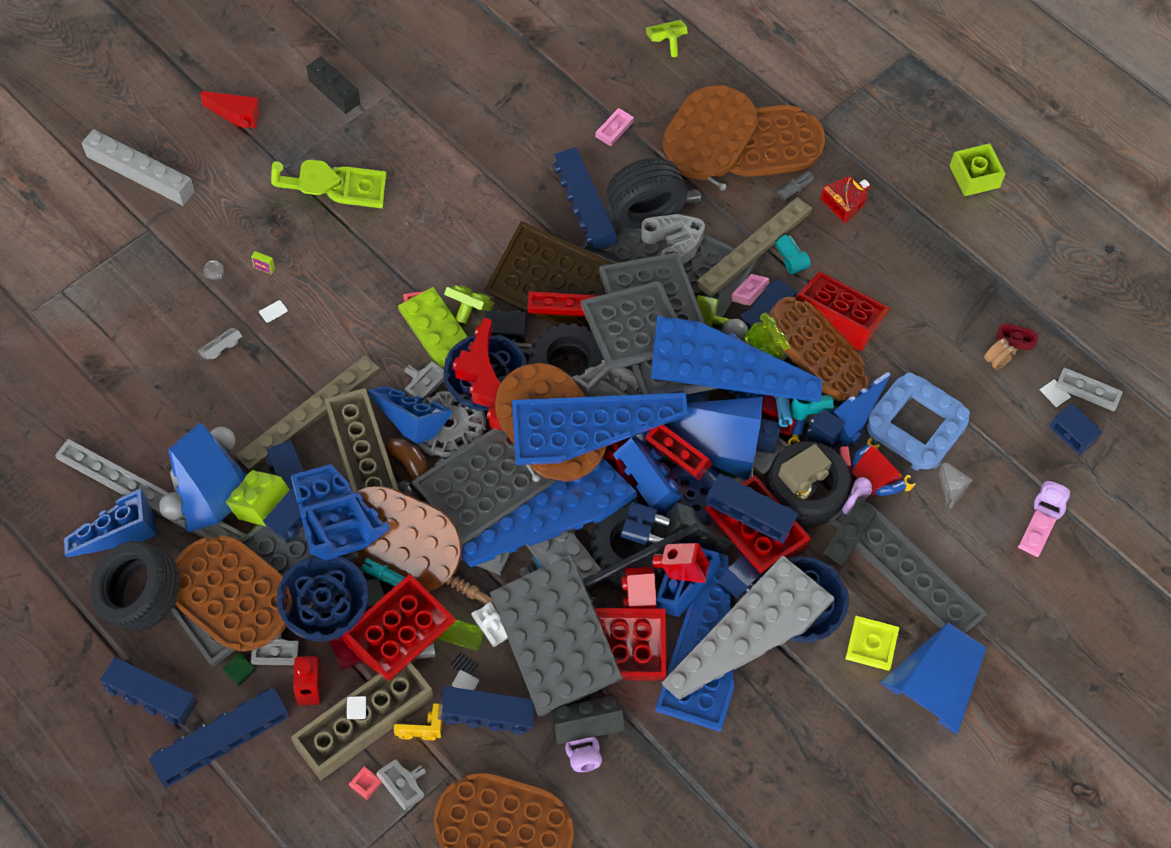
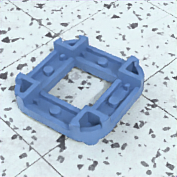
M906 373L905 376L898 378L871 411L866 425L874 444L879 441L912 463V469L917 471L919 469H936L959 437L963 435L969 422L970 412L961 402L927 380L913 373ZM911 398L945 419L926 445L891 423Z

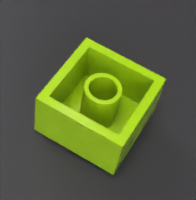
M990 143L956 151L953 154L950 168L964 196L1001 187L1005 172Z
M252 470L225 502L239 520L266 526L263 520L290 489L280 476Z

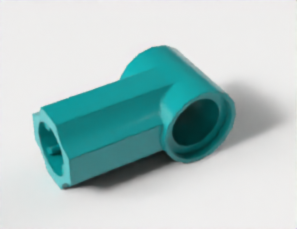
M784 235L775 242V247L783 257L789 274L794 275L810 268L809 256L805 251H800L791 236Z
M831 395L821 396L820 402L793 399L790 407L791 417L797 420H805L809 414H820L823 409L832 413L834 409Z

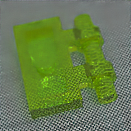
M765 312L760 316L763 324L756 322L744 335V338L750 346L780 359L784 353L779 347L781 346L785 350L790 344L786 340L787 336L784 332H780L777 328L776 321Z

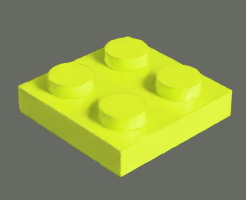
M855 616L845 659L889 671L899 627Z

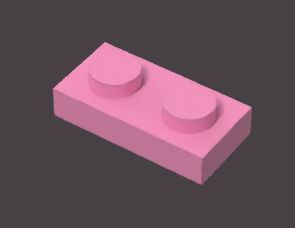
M618 108L596 131L595 137L612 146L634 122V117Z
M751 274L732 293V301L750 306L769 284V278Z
M1036 510L1018 548L1038 557L1056 519Z

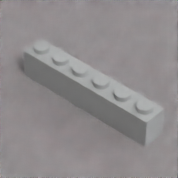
M94 129L82 142L88 158L182 206L195 192L190 177Z

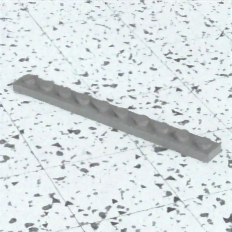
M67 439L55 456L59 461L124 496L142 489L151 510L163 516L160 512L159 504L162 497L168 494V492L70 439ZM185 515L181 519L170 520L185 528L187 523ZM222 521L191 531L201 538L207 539L227 536L239 541L246 536V534Z

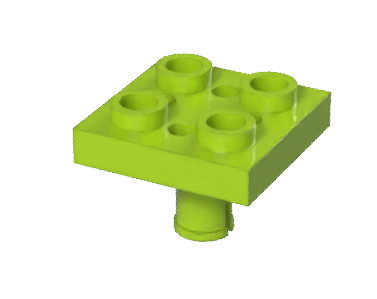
M462 285L447 287L444 295L461 302L455 317L461 323H468L467 321L473 307L479 310H492L495 303L489 301L490 297L487 295L471 293L472 289Z

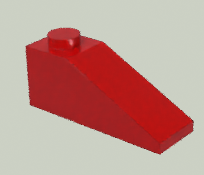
M206 91L200 92L203 106L236 126L256 128L260 114L258 98Z

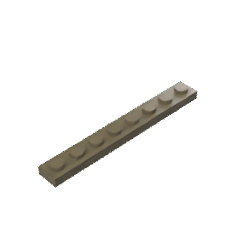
M798 197L699 278L696 282V287L710 297L715 295L773 246L780 237L786 235L811 214L812 207Z
M367 355L363 356L235 455L236 460L249 473L255 470L268 457L266 449L289 440L292 441L327 414L324 399L359 389L380 372V368Z

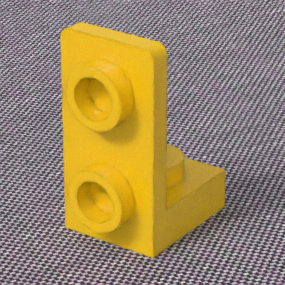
M433 704V710L428 711L427 725L431 726L394 724L395 736H399L401 739L422 737V739L429 741L441 738L443 720L438 719L439 704Z

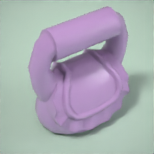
M858 478L853 483L848 500L842 509L845 514H849L858 499L865 501L871 494L872 485L867 478Z
M1052 481L1044 482L1041 492L1034 501L1035 511L1038 510L1056 520L1060 519L1065 514L1066 503L1070 498V490ZM1043 501L1058 507L1059 513L1043 507L1039 503Z
M596 737L566 743L565 750L574 771H592L597 769L602 763V757L599 753L600 746ZM593 742L592 746L588 745L574 750L571 748V746Z

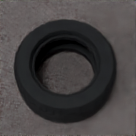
M646 158L633 162L618 171L609 182L607 197L614 216L620 224L625 227L640 229L642 228V222L646 218L677 214L686 202L687 189L677 165L664 158Z
M803 441L790 444L775 456L767 476L766 488L781 505L788 506L798 513L796 522L800 526L813 527L827 523L843 508L850 490L851 476L846 462L835 450L821 443ZM816 444L832 462L829 474L826 477L830 484V492L827 496L818 500H804L791 493V490L778 474L783 463Z
M128 541L119 544L102 557L93 573L90 585L93 607L103 620L131 631L149 629L160 623L174 607L180 588L179 571L173 558L156 547L141 541ZM141 566H146L148 571L147 583L143 593L136 602L125 607L123 593L127 580L135 570Z

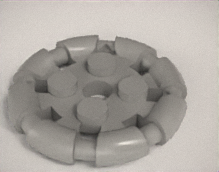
M449 391L438 392L435 396L427 397L423 400V402L429 404L435 401L451 409L452 414L448 420L454 422L451 427L443 426L433 439L426 440L424 443H417V446L424 453L432 457L436 455L440 456L441 459H447L481 437L483 432H486L487 419L485 412L470 409L460 403L459 407L453 406L452 404L458 401L452 397ZM464 393L463 395L459 394L462 399H472L473 401L471 396ZM469 428H475V432L470 431ZM462 440L464 444L458 447L456 443ZM438 442L443 448L437 447Z

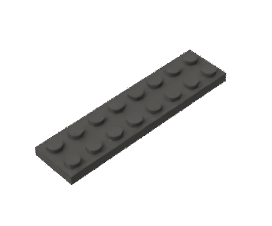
M865 499V501H863V502H865L866 504L870 505L871 507L875 508V507H874L873 505H871L866 499ZM841 509L829 520V524L838 531L848 514H845ZM877 510V516L866 533H863L855 549L939 629L950 623L967 635L986 617L987 613Z

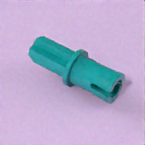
M369 558L364 561L366 565L363 564L361 567V571L378 578L379 582L384 581L394 587L405 578L388 569L389 566H382Z

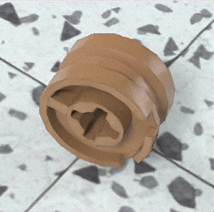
M1005 338L996 342L984 356L988 363H992V367L995 370L1004 367L1012 359L1011 354L1015 355L1017 352L1013 346L1008 345L1009 342Z

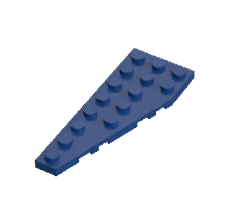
M657 316L651 379L820 402L822 379L701 322Z
M686 393L512 400L515 464L562 463L686 417L688 414Z
M602 458L597 468L587 476L569 482L558 480L491 528L485 530L475 539L467 542L462 547L461 558L469 567H473L493 560L495 556L509 551L510 554L517 551V548L527 544L532 546L561 536L562 532L575 528V530L583 528V525L586 523L603 521L635 499L637 493Z
M719 553L721 565L689 604L666 678L730 611L729 591L718 582L729 568L727 555ZM733 670L725 673L721 678L714 679L703 685L702 688L680 700L663 686L655 711L721 732L734 690Z

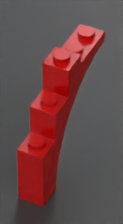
M483 318L481 325L476 327L475 341L470 343L468 352L462 350L460 356L455 358L453 369L457 379L472 382L470 394H472L473 403L490 407L487 418L490 420V428L504 431L498 422L495 410L496 394L501 383L493 371L488 355L489 342L493 331L492 320Z

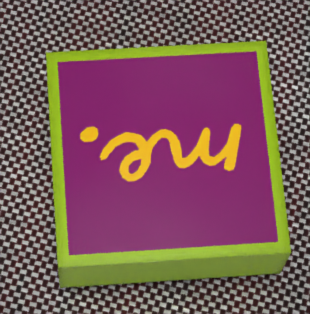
M254 251L251 256L254 268L272 275L275 270L273 258Z

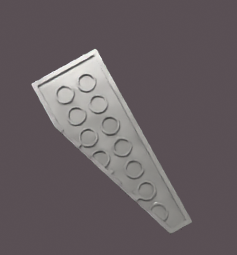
M782 556L667 676L662 685L679 700L712 680L721 678L725 673L747 664L775 646H780L788 639L804 633L834 601V597L786 557Z

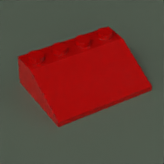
M820 271L798 293L796 301L803 302L805 300L815 306L850 344L860 351H863L890 311V307Z
M756 475L741 484L751 487L755 492L768 496L780 504ZM710 506L705 507L707 513L760 574L768 571L782 556L788 560L789 558L797 557L806 551L811 540L810 536L796 521L784 544Z
M409 574L364 613L359 623L343 635V641L363 662L389 682L452 626L456 619Z
M594 608L623 676V679L619 681H664L666 678L665 609Z

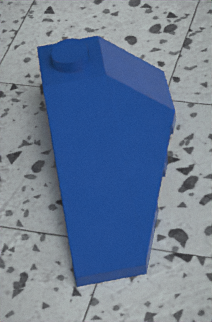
M888 372L872 382L868 390L863 388L856 398L854 396L850 397L834 411L833 415L845 422L839 441L843 446L847 447L851 443L855 444L861 439V433L867 424L870 413L877 405L888 384L891 375Z
M387 386L370 389L367 393L399 431L414 443H424L426 440L433 439L452 414L451 409L438 402L425 403L422 397H407L405 392Z
M138 489L122 496L115 501L117 505L109 511H101L98 519L91 524L85 523L64 538L65 556L72 557L113 549L124 542H143L156 536V519L143 490Z

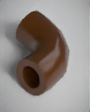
M399 437L387 439L384 446L387 456L399 459L404 464L411 482L430 470L425 457L412 442Z

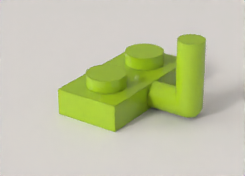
M682 20L646 27V34L651 41L660 42L668 38L670 41L671 57L678 56L677 38L688 33L687 26Z
M698 295L697 303L707 326L713 328V324L724 326L727 321L731 320L715 316L719 302L718 299Z

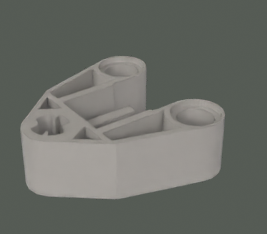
M680 214L650 217L642 222L641 239L648 244L666 239L669 247L664 249L661 255L678 252L684 265L696 255L703 240L705 224L699 218Z

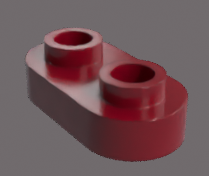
M1002 324L996 332V339L998 341L1005 338L1009 342V346L1022 350H1032L1038 342V335L1035 331L1012 324Z

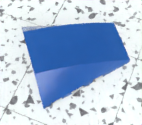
M762 397L687 403V416L672 421L670 430L708 457L712 466L748 480L754 463L761 424Z
M198 423L168 449L173 475L177 477L178 481L176 488L182 498L183 505L181 510L182 514L186 516L187 523L185 528L188 532L217 524L232 511L225 501L246 477L242 469L202 423Z
M331 464L291 476L310 554L324 560H329L365 549L390 530L391 527L377 517L378 513L373 508L370 509L363 502V497L358 492H353L348 481Z
M947 623L886 676L880 684L898 696L900 693L904 694L937 716L940 724L958 734L986 647L950 623Z

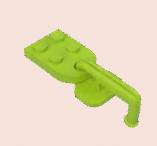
M306 160L301 165L300 177L294 178L280 176V172L283 170L282 163L278 161L272 163L271 183L275 187L301 190L303 193L313 195L327 193L332 200L338 203L383 208L386 171L353 167H338L332 170L324 161Z

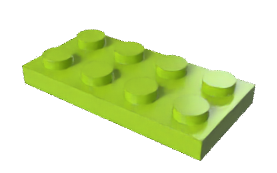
M432 287L398 305V310L434 363L444 369L445 359L449 351L458 342L467 338V335L437 291Z

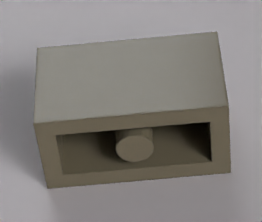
M814 444L783 463L778 476L794 494L801 490L804 492L812 486L813 482L816 480L821 481L828 476L832 462Z

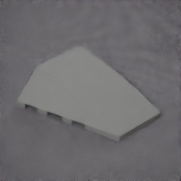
M602 360L600 365L586 369L585 373L580 376L572 377L586 397L641 395L631 365L609 371L605 360Z

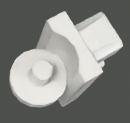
M491 602L472 613V617L493 647L508 639L500 620V615Z

